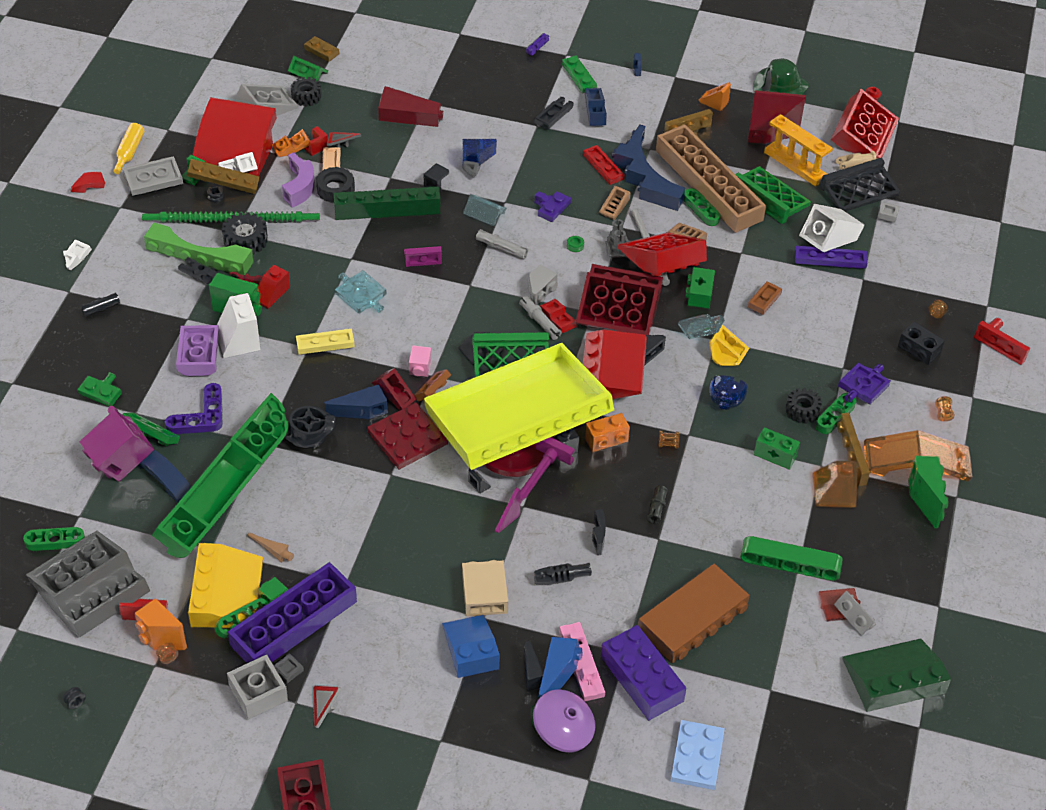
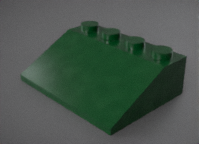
M921 638L843 656L842 658L866 712L945 694L951 682V678L942 660Z

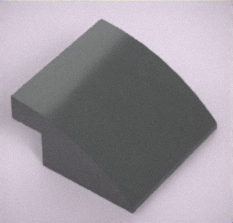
M97 530L26 574L49 607L79 638L118 613L121 602L133 603L150 592L146 579L134 570L127 552Z

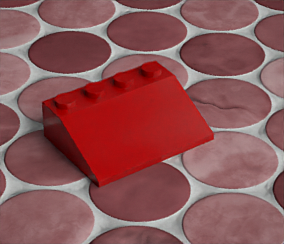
M860 89L849 99L831 137V141L845 151L861 154L875 151L876 158H881L884 155L899 118L864 90Z
M666 232L618 244V249L644 272L651 273L652 276H661L663 272L670 273L674 272L675 269H686L689 265L697 266L700 262L707 261L706 240Z
M612 330L586 333L583 365L611 393L612 399L642 394L646 335Z

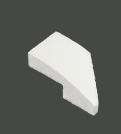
M74 240L68 250L63 251L67 269L72 270L81 263L92 250L91 247L78 240Z

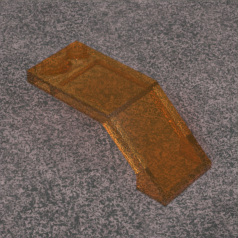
M920 430L864 440L865 460L870 473L884 477L889 471L912 468L915 455L939 456L940 465L944 467V474L965 481H969L972 478L968 446Z

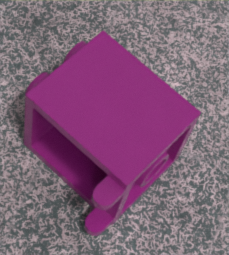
M110 406L108 408L109 415L79 442L84 448L82 452L89 459H92L91 465L98 472L102 470L109 479L113 477L120 482L154 448L130 417H125L114 406Z

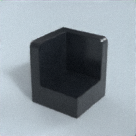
M437 163L423 174L424 187H439L440 192L441 180L449 174V169Z

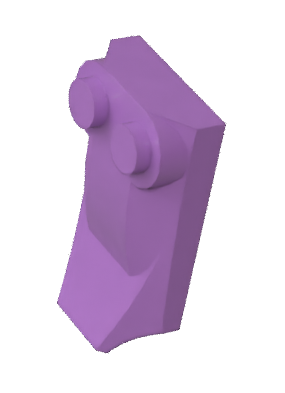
M219 325L181 326L176 362L177 371L185 376L211 375L216 372Z

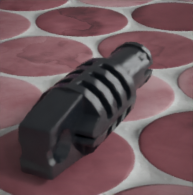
M566 563L535 570L533 576L536 585H553L571 582L577 577L591 576L592 570L589 568L590 563L573 566Z

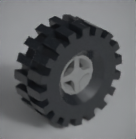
M240 212L238 216L233 214L231 215L232 219L227 218L226 223L222 224V236L225 247L232 245L252 249V254L254 255L255 251H262V248H265L266 243H268L266 222L261 216L257 218L255 213L250 215V212H246L245 215H242V212Z

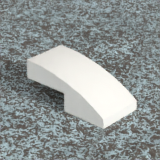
M252 152L218 163V166L244 173L258 169Z

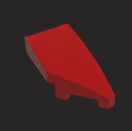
M83 173L71 186L70 191L85 193L87 188H104L105 181L102 173Z

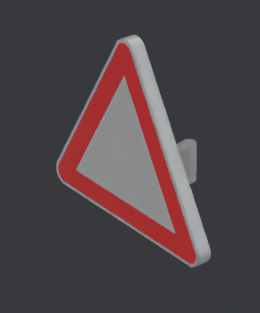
M314 685V727L319 728L327 713L335 709V706L332 705L341 692V687Z

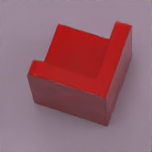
M318 126L312 129L313 139L309 141V146L304 148L311 156L323 151V148H328V135Z

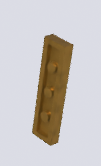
M191 159L187 172L188 177L253 194L256 193L259 176Z
M842 413L840 422L837 423V429L842 434V444L847 449V459L852 464L853 477L857 479L859 486L867 485L870 472L850 414Z

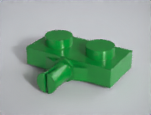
M111 372L103 381L87 376L77 389L80 395L109 407L113 406L122 394L120 388L111 385L116 378Z

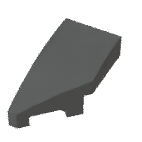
M466 153L462 169L471 176L476 177L480 170L483 156Z

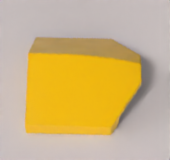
M722 324L709 342L712 359L720 366H738L749 350L746 344Z

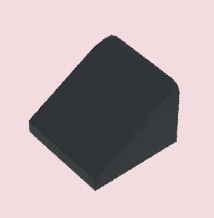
M469 468L468 482L478 493L481 494L491 488V485L482 475Z

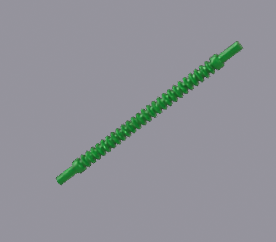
M186 211L184 214L182 212H179V214L177 212H174V214L172 212H169V214L167 212H160V214H142V221H160L161 223L169 221L171 223L174 220L176 223L179 220L181 223L182 220L184 222H187V220L190 222L192 220L195 222L197 220H200V222L202 220H205V222L208 220L210 222L213 220L215 222L225 220L226 222L227 218L232 219L231 215H233V212L231 211L229 214L227 211L224 214L222 211L219 214L217 212L214 214L210 212L208 214L206 211L204 214L201 211L199 214L196 211L194 214L191 211L189 214ZM262 211L260 213L255 212L257 218L261 216L266 222L268 220H271V222L273 220H276V222L278 220H281V222L283 220H286V222L289 220L291 222L294 220L296 222L320 220V213H302V211H296V213H293V211L291 213H288V211L286 213H283V211L281 213H278V211L276 213L272 211L271 213L267 211L266 213Z

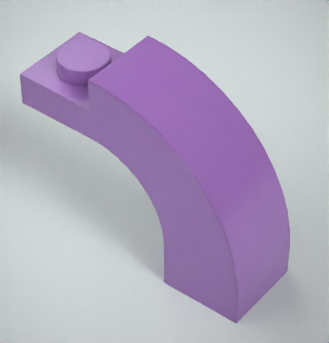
M295 153L289 154L288 158L289 168L297 177L282 185L283 198L292 208L306 201L315 188L314 168L311 161H303Z

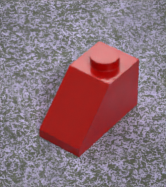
M273 265L262 276L258 286L261 306L269 309L290 288L288 271Z

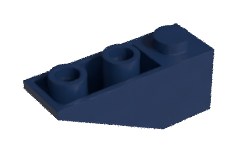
M379 384L324 402L325 412L335 417L371 419L388 413L387 399Z

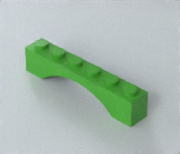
M153 223L144 236L147 250L183 260L189 257L217 270L237 272L245 275L253 264L252 249L238 245L219 248L197 246L178 237L169 226Z

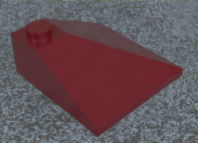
M755 90L748 142L762 144L774 142L777 129L769 125V122L780 114L801 126L806 95ZM785 134L782 136V140L789 138Z

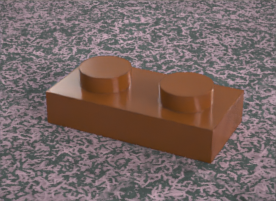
M766 281L748 302V308L764 315L782 294V288Z
M447 369L436 372L414 394L417 401L436 394L435 391L446 385V380L451 376L450 372Z

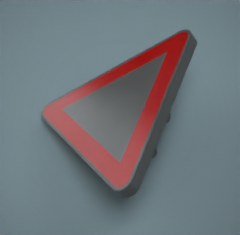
M330 132L327 145H335L336 148L341 149L340 143L343 142V145L348 147V140L361 137V133Z

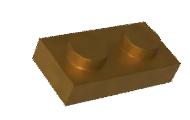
M316 36L304 44L305 50L328 62L340 54L338 48Z

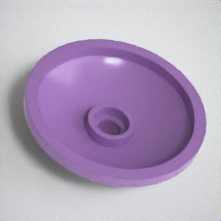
M551 690L542 695L535 704L533 710L534 725L540 737L549 746L562 752H576L590 743L595 733V720L589 706L578 695L566 690Z

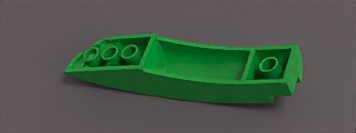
M272 393L268 395L235 433L205 472L154 531L152 536L168 548L166 553L169 555L185 558L193 551L285 437L288 430V421H286L285 417L286 411L282 403Z

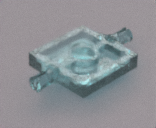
M364 270L351 278L344 272L338 276L344 283L335 289L336 295L358 314L371 307L379 313L384 310V306L378 301L387 294V291Z

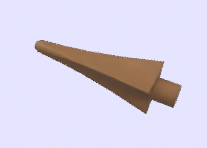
M248 533L249 538L264 547L281 563L284 559L288 561L293 559L294 554L288 551L289 545Z

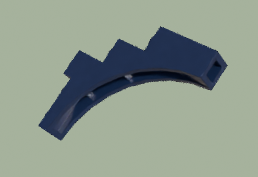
M639 124L637 129L633 130L631 139L627 140L626 144L620 143L618 148L614 149L612 153L614 164L619 168L625 169L627 183L638 186L640 200L678 211L684 201L685 187L665 179L647 162L642 151L646 126Z

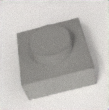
M883 202L878 218L895 222L900 206Z

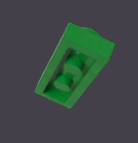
M577 55L562 59L563 67L582 94L585 93V88H597V83Z
M135 413L122 414L125 417H130L139 429L143 431L144 436L154 437L158 439V443L166 446L178 444L179 435Z

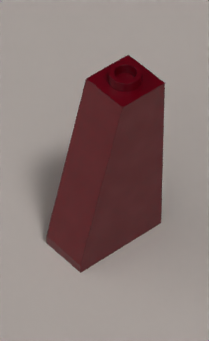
M384 86L378 107L379 121L438 127L440 120H443L444 111L441 110V103Z

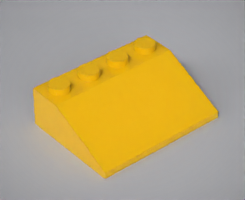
M199 543L188 611L191 627H215L217 621L222 617L259 598L263 557L222 544ZM239 613L238 619L242 622L247 619V616L244 613ZM231 622L223 625L222 628H230L234 624Z

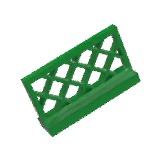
M760 166L743 175L739 172L735 174L766 205L765 213L781 224L785 223L789 216L810 206V200Z
M475 333L472 337L475 377L480 376L479 368L483 364L493 371L501 364L507 365L508 363L505 360L510 355L520 360L521 358L514 353L517 348L522 347L527 351L523 358L529 354H535L532 351L536 347H544V350L549 348V333ZM478 348H485L490 354L483 359L478 355ZM498 348H504L509 353L502 359L495 351ZM491 355L500 361L495 368L486 362Z

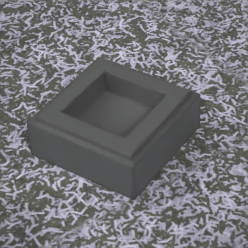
M290 653L274 665L279 676L286 683H289L304 671L303 666Z

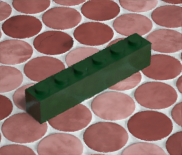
M439 187L333 193L335 220L440 214Z

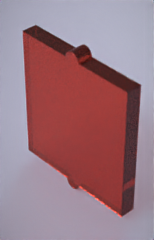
M855 588L819 591L821 609L824 611L827 622L847 620L834 604L845 591H848L851 595L853 594V598L860 604L861 601L857 598Z

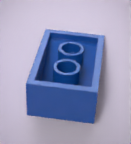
M484 615L442 623L457 678L499 669V651Z

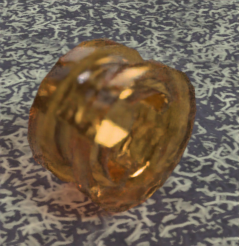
M935 300L929 306V312L935 318H941L948 311L947 305L941 300Z
M165 643L157 649L156 655L160 658L161 663L168 664L178 657V651L175 649L174 644Z

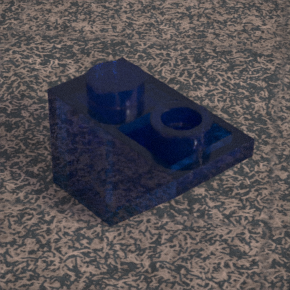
M462 139V161L476 162L480 166L496 154L497 139Z

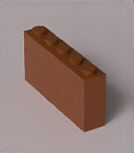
M714 563L640 617L638 626L655 648L671 663H674L678 659H683L693 647H699L705 638L713 636L722 625H728L738 613L742 614L748 608L750 595Z

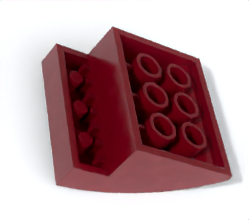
M592 264L590 272H587L576 324L612 331L650 335L663 285V277Z

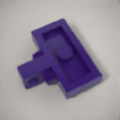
M538 191L535 194L534 203L541 207L538 210V216L553 222L571 203V197L558 191L553 196H547L545 193Z

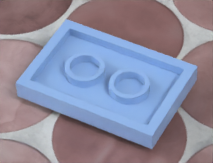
M681 720L670 782L715 790L725 728Z

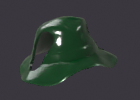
M784 58L772 60L768 67L762 69L757 74L753 85L754 91H762L761 88L765 85L767 74L770 70L771 87L768 92L802 95L809 87V83L801 78L797 66L792 61Z

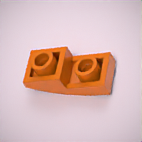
M302 129L291 138L285 135L272 144L277 155L283 157L309 146L310 139Z

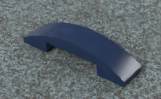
M153 450L137 465L140 469L144 467L165 487V491L178 503L191 488V485L183 475L156 450Z

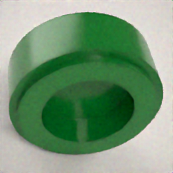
M580 236L569 237L567 239V249L571 252L582 251L584 249V239Z

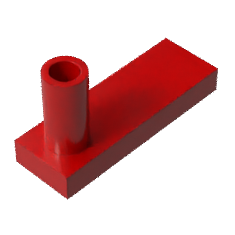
M1000 318L993 319L989 324L981 321L974 338L1022 365L1027 358L1030 347L1000 331L999 329L1003 326V321Z

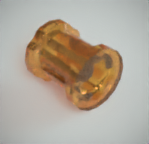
M948 396L939 397L935 401V406L938 408L937 418L942 422L951 421L955 416L951 408L952 399Z
M659 431V448L669 446L678 449L679 431L675 433Z

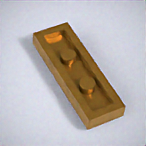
M708 109L665 122L664 133L682 125H686L691 131L711 126L713 112Z

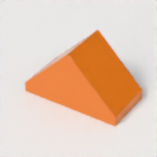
M730 82L706 91L699 99V102L721 111L729 102Z

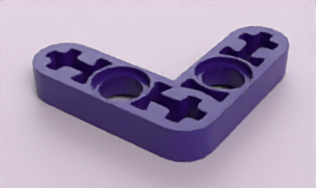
M209 383L205 386L204 413L170 415L165 419L166 429L175 434L220 430L223 425L221 386L217 383ZM212 391H215V397H211ZM213 404L218 405L216 409H209L208 407ZM212 417H215V423H212ZM191 421L199 422L197 425L194 426L189 425Z

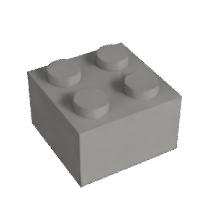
M267 655L227 673L229 687L248 720L288 701L286 686Z

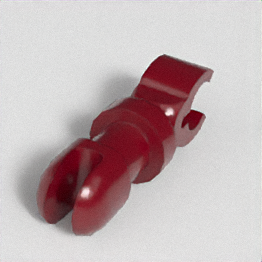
M230 272L231 276L236 275L237 279L258 285L262 279L261 275L250 276V274L242 275L237 272Z

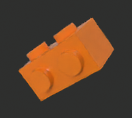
M622 413L586 423L585 439L592 452L628 442L630 426Z

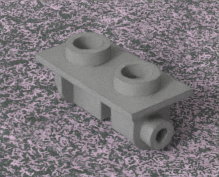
M845 591L834 605L854 628L863 635L868 629H872L876 625L875 619L871 618L853 598V594L851 595L848 591Z

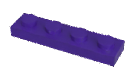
M795 246V263L867 268V251L831 249L823 252L817 247Z

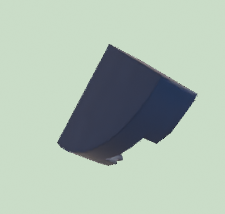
M640 53L634 54L633 69L635 76H641Z

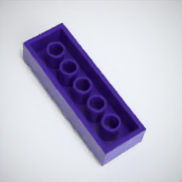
M328 562L229 630L230 646L246 663H250L265 655L273 662L357 602L356 587L334 565Z

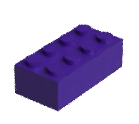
M638 625L602 643V660L648 721L684 702L686 686Z

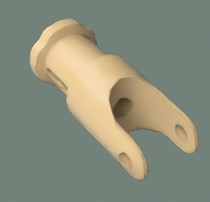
M871 151L867 154L855 153L840 156L836 159V163L839 164V168L842 170L877 158L875 151Z

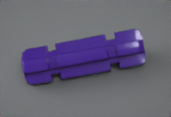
M541 34L526 48V53L530 56L534 55L549 41V35Z

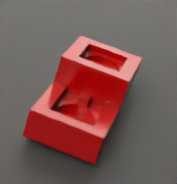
M553 299L540 305L542 312L562 333L577 327L576 320L566 313L565 306L558 300Z

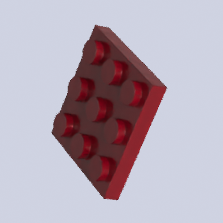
M417 403L367 427V432L398 470L448 445L447 438Z

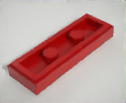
M598 145L583 150V156L609 185L624 180L625 175Z

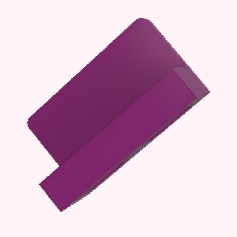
M441 246L404 249L406 267L442 264Z

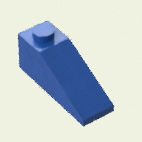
M552 637L540 687V697L551 690H560L577 669L578 661L583 656V649L579 646L577 639Z

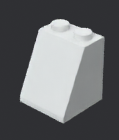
M814 204L799 236L825 252L857 241L864 224L842 209Z
M249 294L229 297L217 324L219 325L218 342L223 358L260 350L257 319Z

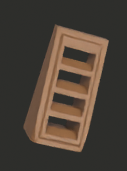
M614 186L599 214L615 220L630 200V192Z
M682 223L676 224L668 231L669 233L690 235V237L707 240V233L705 231Z

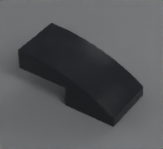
M603 509L595 510L594 513L595 527L592 531V542L597 556L602 555L605 542L606 521Z

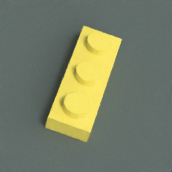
M352 329L296 336L298 354L355 347Z

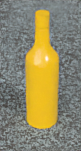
M131 123L128 126L116 152L118 162L113 171L117 175L120 174L124 164L133 159L145 132L140 124Z

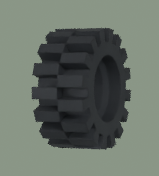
M302 77V80L298 78L297 82L293 81V84H291V97L296 104L299 103V106L303 104L305 107H307V104L313 106V103L317 104L321 100V85L314 78L312 80L310 77H307V79Z
M796 388V392L792 390L791 394L789 393L786 403L788 417H792L793 421L798 419V423L802 421L805 424L808 421L814 422V419H817L820 414L821 397L817 396V392L812 393V389L806 391V388H803L801 391L800 388ZM804 403L809 405L810 407L803 408L798 406L797 404Z

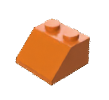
M156 598L135 612L137 621L135 625L139 630L138 637L144 645L148 644L153 650H185L187 648L182 623Z

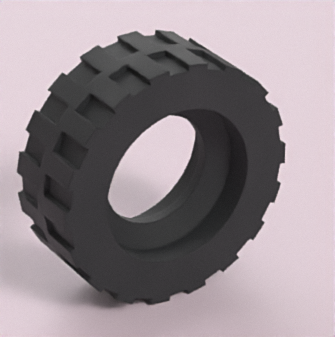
M329 167L322 170L316 177L317 194L324 201L333 203V193L354 192L355 181L352 172L350 173L348 169L342 167ZM331 182H342L344 183V186L339 188H331L328 187L327 184Z

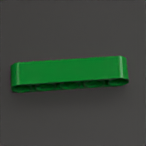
M754 536L744 538L740 558L746 563L831 581L840 578L843 561L842 557L835 553Z

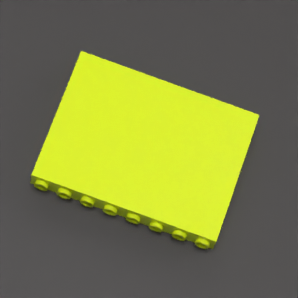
M563 343L424 398L428 415L471 470L614 411L611 393Z

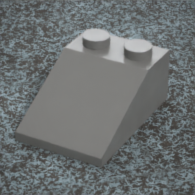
M241 84L235 98L236 102L276 108V116L298 107L284 87L277 85Z

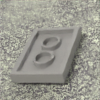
M174 156L123 168L132 196L183 184V178Z

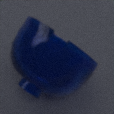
M714 376V380L711 378L709 385L711 400L723 410L739 406L745 400L748 391V385L744 381L740 380L738 383L731 376Z

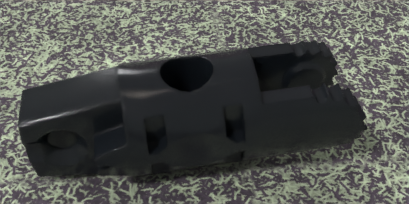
M189 257L185 259L187 265L182 263L178 266L179 271L206 284H210L218 273Z

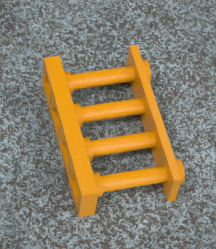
M780 114L769 122V125L777 129L775 141L765 147L764 153L816 187L820 184L822 176L827 174L820 169L822 158L833 151V148ZM783 134L790 138L788 147L781 143ZM796 142L803 146L801 156L794 152ZM809 151L816 155L814 164L807 160Z

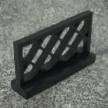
M882 157L822 176L819 184L820 189L827 192L835 207L845 212L897 196L900 193L884 168L885 162ZM881 173L884 177V180L876 178L874 176L876 174ZM865 178L871 181L870 184L860 182V179ZM872 181L882 184L881 189L871 186ZM852 183L856 186L855 189L845 186V184ZM857 186L867 189V192L863 193L856 190ZM884 186L890 187L892 191L888 192L882 189ZM831 188L841 189L840 194L833 192ZM844 190L846 192L852 193V197L850 198L841 194ZM869 190L879 193L878 196L869 195ZM857 195L863 197L864 200L858 201L853 199V197ZM839 199L849 202V205L842 207Z

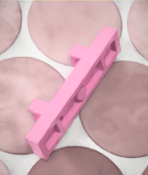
M577 622L560 626L561 637L577 639L578 643L581 644L579 646L583 649L582 659L578 661L577 669L574 671L583 700L589 701L605 697V690L581 623Z

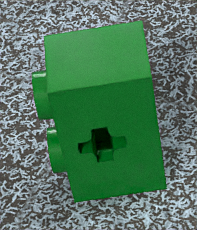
M693 267V273L689 274L687 285L691 286L686 288L685 298H689L688 306L710 308L715 270Z
M764 427L756 441L754 455L790 470L797 458L800 442Z

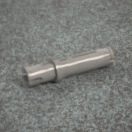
M480 229L476 235V240L487 243L492 248H499L522 259L527 257L528 248L502 239L497 234L493 235Z
M529 296L523 297L527 304L522 299L519 304L528 312V316L535 319L549 333L553 340L558 339L555 333L560 336L562 334L561 330L542 312V308L539 305H535Z

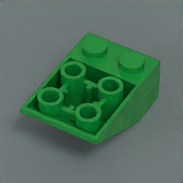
M915 455L908 478L909 493L934 528H938L940 521L944 519V509L948 507V497L944 494L946 481L942 480L944 467L940 465L939 456Z

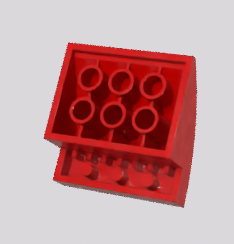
M210 97L199 126L193 156L205 160V163L218 166L219 162L252 152L258 169L247 174L259 176L273 147L272 128L277 119L276 108Z

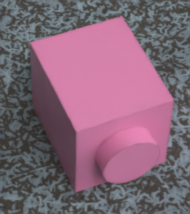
M412 346L409 360V375L428 377L431 365V348Z

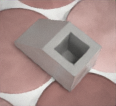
M541 264L529 274L530 297L535 305L543 302L546 296L554 292L558 286V274Z

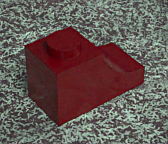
M395 368L384 372L371 382L373 386L379 384L386 399L391 401L399 411L408 407L416 400Z

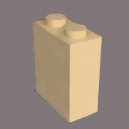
M504 560L462 563L466 616L508 614Z

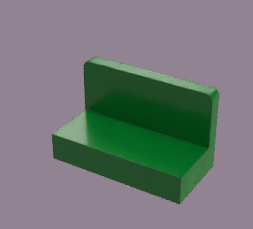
M293 56L288 69L293 74L305 77V79L307 77H310L311 80L314 78L316 81H319L322 72L328 73L329 71L296 56Z

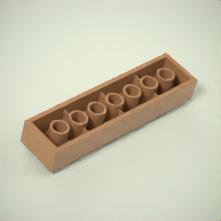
M686 125L657 136L656 152L691 188L698 190L720 213V218L735 233L764 220L766 205Z

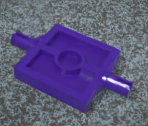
M860 363L854 366L838 384V387L848 392L845 400L851 402L857 397L868 404H872L889 387L891 380L880 374L884 370V366L877 364L874 369Z

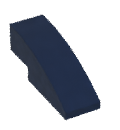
M585 88L589 125H606L607 112L602 89Z

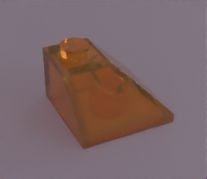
M834 461L813 472L816 506L856 507L857 470L855 461Z

